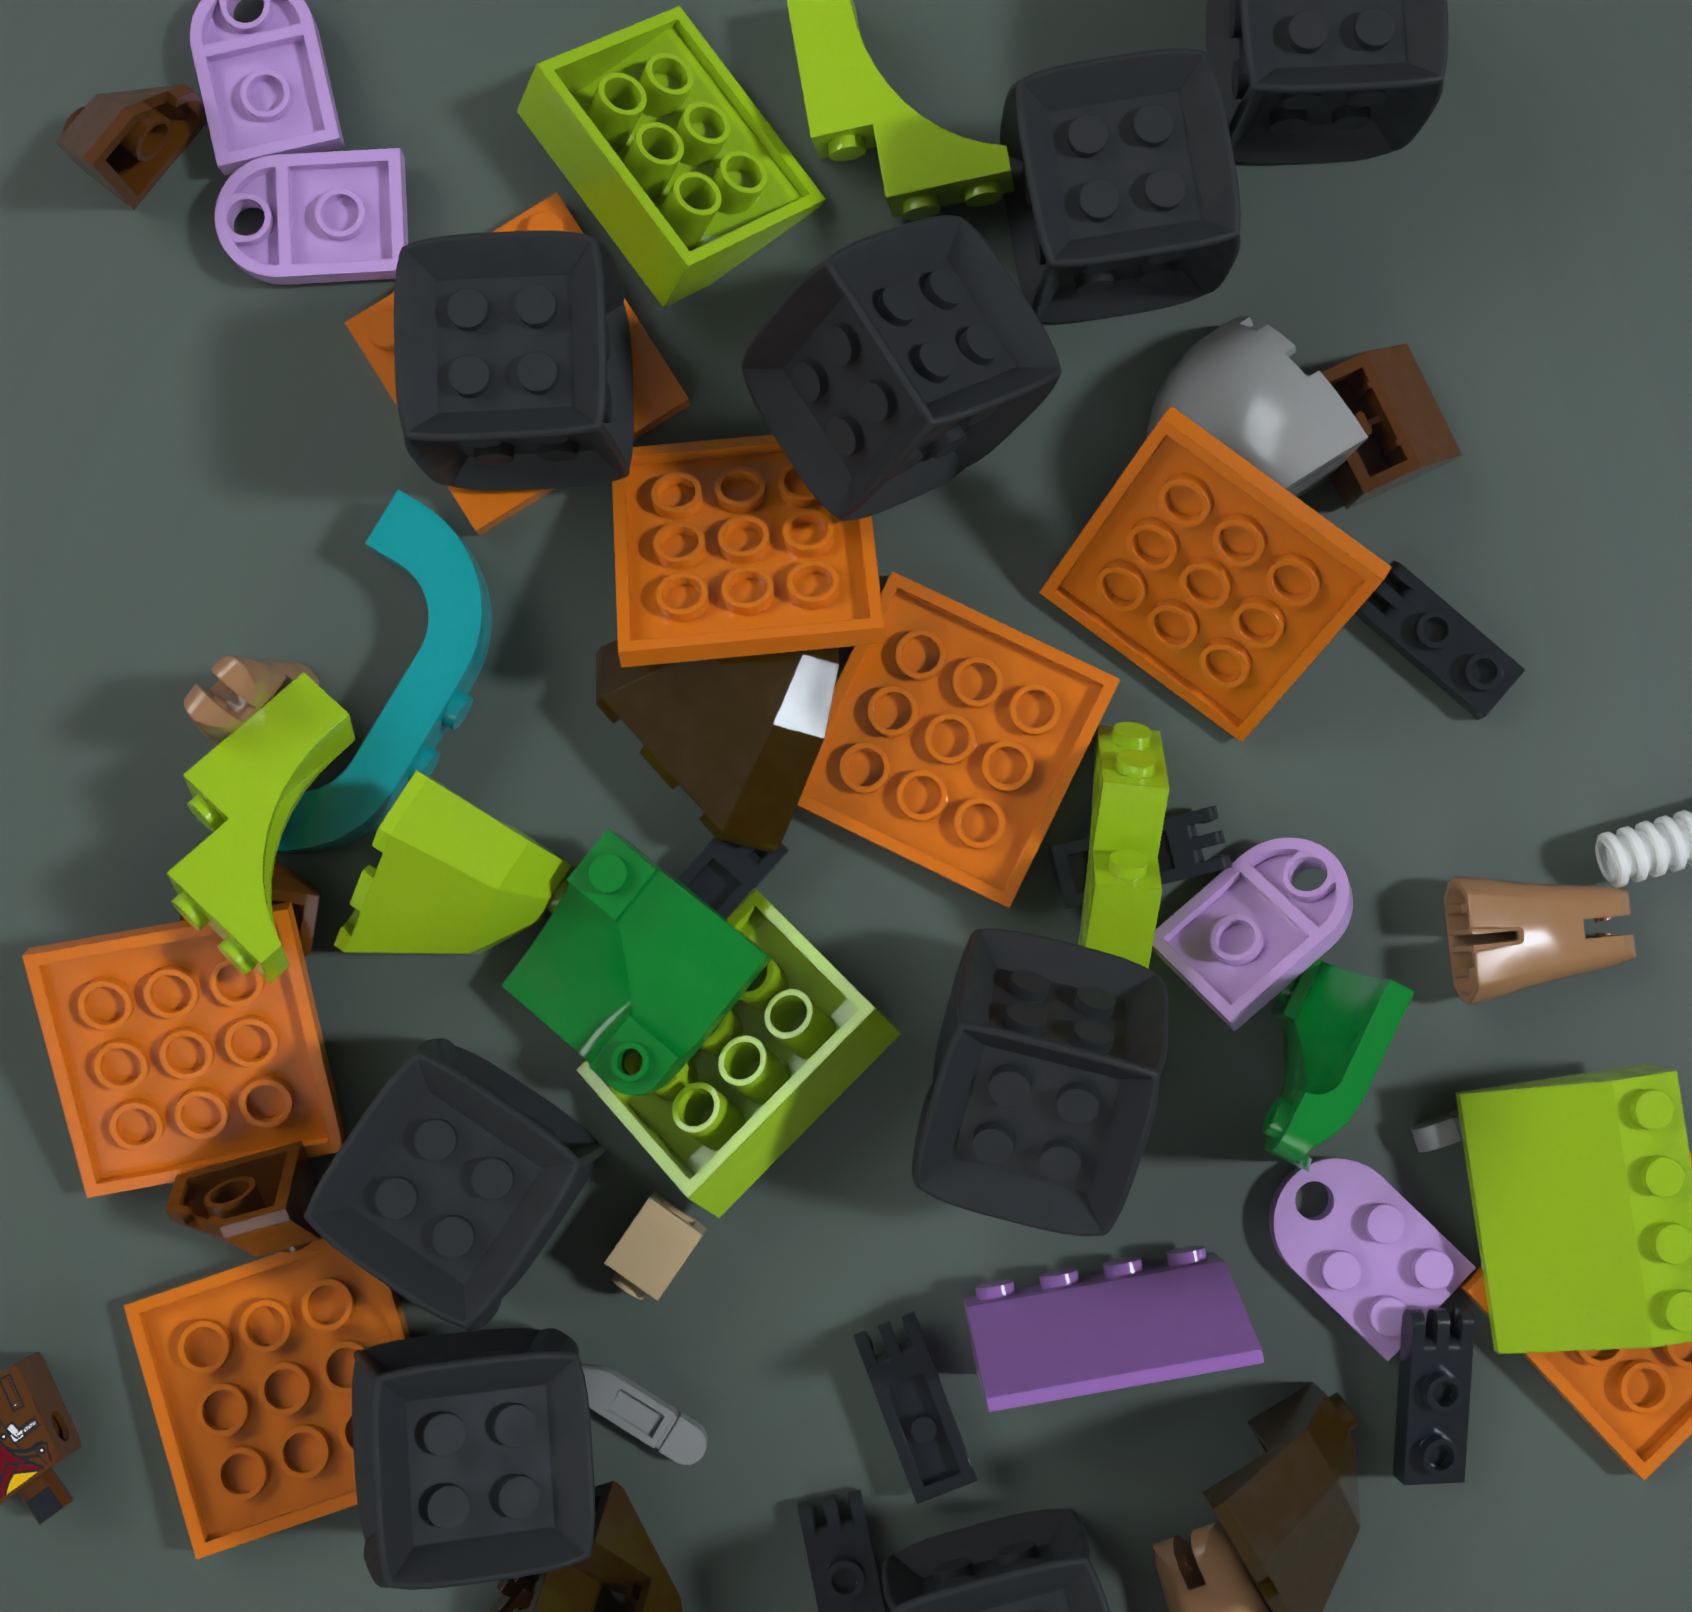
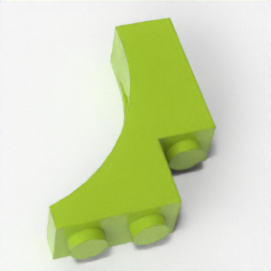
M787 0L810 136L820 159L830 157L833 161H850L863 156L866 153V149L877 147L885 196L892 217L903 215L908 220H921L932 217L941 211L940 207L965 202L970 207L987 206L1001 200L1002 194L1015 191L1007 146L968 139L939 127L906 104L888 85L875 67L863 44L854 0Z
M304 672L259 709L240 728L232 732L183 774L193 797L187 803V806L197 819L213 833L167 872L177 893V896L171 900V903L183 918L198 931L208 924L223 939L217 946L218 949L238 971L246 976L255 969L269 984L290 966L277 934L272 908V876L282 834L304 792L316 777L355 741L349 713Z
M1120 722L1114 726L1099 725L1094 744L1090 841L1078 945L1123 957L1149 969L1162 895L1158 853L1170 789L1160 731L1150 730L1147 726L1136 722Z

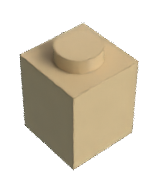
M654 1191L604 1262V1264L614 1270L610 1277L611 1280L626 1293L639 1300H642L647 1293L658 1301L707 1228Z

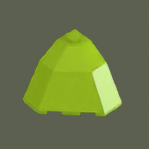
M416 770L378 827L372 846L383 853L377 869L368 865L361 872L349 904L356 909L339 930L334 946L346 953L480 954L545 922L550 912H554L569 884L567 878L575 870L576 866L522 831L495 819L435 779Z

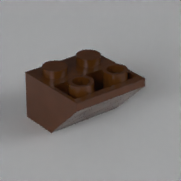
M1407 343L1366 351L1321 372L1346 403L1368 436L1356 451L1330 476L1346 510L1462 456Z

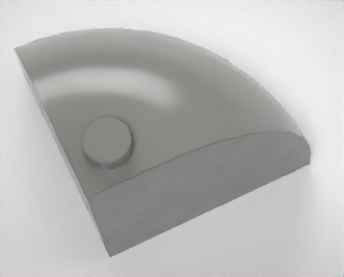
M1238 316L1198 340L1170 369L1154 398L1149 415L1147 438L1172 405L1299 498L1324 483L1368 436L1346 403L1320 371L1311 376L1305 375L1289 358V356L1296 353V346L1268 324L1256 331L1250 328L1254 326L1250 317Z

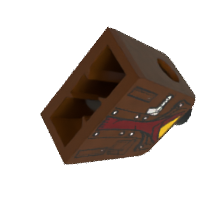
M37 1352L14 1363L0 1374V1505L18 1494L40 1525L74 1501L53 1468L81 1448V1439L44 1358Z

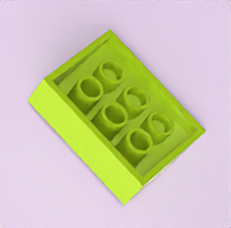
M680 6L537 63L517 109V113L663 308L711 285L820 208L826 200Z
M757 889L741 904L728 921L769 954L772 959L704 1044L674 1078L656 1092L644 1096H632L619 1093L589 1068L587 1061L577 1069V1072L689 1200L718 1218L752 1186L901 1034ZM637 1050L630 1051L624 1060L625 1069L629 1074L634 1075L642 1067L643 1060L641 1054Z
M1640 1064L1456 1092L1494 1351L1498 1354L1635 1349L1692 1342V1165L1677 1071Z

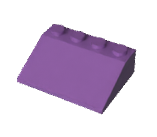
M1201 1245L1169 1250L1166 1252L1167 1261L1143 1266L1141 1257L1110 1260L1103 1263L1104 1273L1078 1277L1076 1268L1052 1270L1040 1274V1284L1015 1288L1014 1281L1011 1279L990 1281L975 1286V1296L963 1297L976 1374L989 1412L1264 1363L1263 1352L1226 1262L1215 1253L1206 1254L1205 1246Z

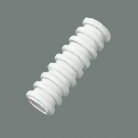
M1686 810L1674 813L1673 818L1664 815L1656 818L1654 824L1649 821H1643L1636 824L1635 829L1625 826L1619 828L1616 835L1609 831L1599 834L1595 845V854L1603 877L1615 888L1626 886L1629 879L1635 883L1646 880L1648 873L1653 877H1659L1666 874L1667 869L1676 872L1685 869L1686 864L1692 866V812L1690 813Z

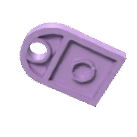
M201 0L191 21L190 45L217 166L224 175L232 174L249 161L267 155L327 152L344 148L345 144L319 30L304 0H262L264 1V8L261 15L252 22L242 23L234 20V10L242 0Z
M400 148L277 154L251 160L238 168L228 178L218 195L215 207V228L219 241L230 258L245 273L257 280L270 284L289 285L395 279L401 248L408 244L405 156ZM247 208L263 210L265 219L263 226L258 232L248 236L235 233L234 222L241 211Z
M1278 838L1252 847L1232 863L1233 867L1222 871L1155 929L1152 951L1234 1032L1328 951L1341 938L1348 927L1353 911V895L1350 883L1337 857L1320 844L1301 838ZM1317 868L1327 873L1325 882L1315 890L1301 891L1293 886L1296 876L1306 869Z
M1336 1156L1312 1159L1309 1172L1298 1167L1294 1168L1280 1182L1273 1195L1269 1210V1230L1279 1256L1294 1273L1387 1361L1400 1350L1404 1310L1421 1309L1426 1321L1428 1310L1439 1308L1476 1268L1380 1174L1360 1162ZM1307 1182H1320L1327 1190L1328 1204L1320 1215L1304 1217L1297 1210L1295 1204L1296 1193Z

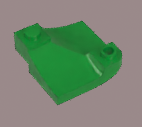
M607 828L567 878L569 884L554 912L526 954L501 986L584 1057L589 1064V1068L613 1089L625 1095L644 1096L656 1092L668 1084L687 1064L772 957L676 877L664 871L624 836ZM637 1050L642 1056L643 1063L641 1069L636 1074L631 1075L625 1069L624 1060L630 1051Z
M1317 959L1274 997L1277 1001L1271 1014L1282 1018L1285 1040V1063L1280 1096L1272 1104L1263 1123L1262 1133L1268 1137L1262 1151L1309 1172L1312 1158L1306 1154L1315 1146L1335 1135L1357 1111L1369 1090L1415 991L1390 979L1363 975Z

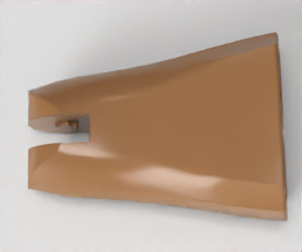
M224 655L210 668L219 680L210 690L196 683L184 698V707L192 723L210 740L215 748L303 672L318 686L319 679L309 666L294 660L272 657L259 661L240 655Z
M1454 876L1447 883L1443 899L1453 985L1461 1000L1467 1005L1497 999L1563 978L1614 967L1637 958L1634 934L1613 935V933H1596L1597 937L1585 938L1583 919L1594 918L1595 923L1609 920L1614 916L1632 915L1628 890L1603 886L1538 884Z
M1218 1522L1192 1530L1191 1545L1193 1553L1187 1542L1179 1535L1152 1544L1155 1567L1168 1611L1271 1612L1226 1536L1227 1534Z

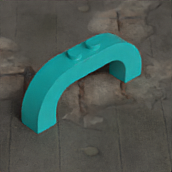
M399 489L365 544L379 557L412 575L421 586L427 601L429 618L424 642L346 770L329 784L304 792L288 820L277 852L306 854L328 851L350 844L376 829L382 823L416 770L428 776L432 774L441 755L435 749L448 727L456 730L461 725L473 704V697L468 694L484 665L492 629L491 602L484 575L469 548L452 528L433 510Z

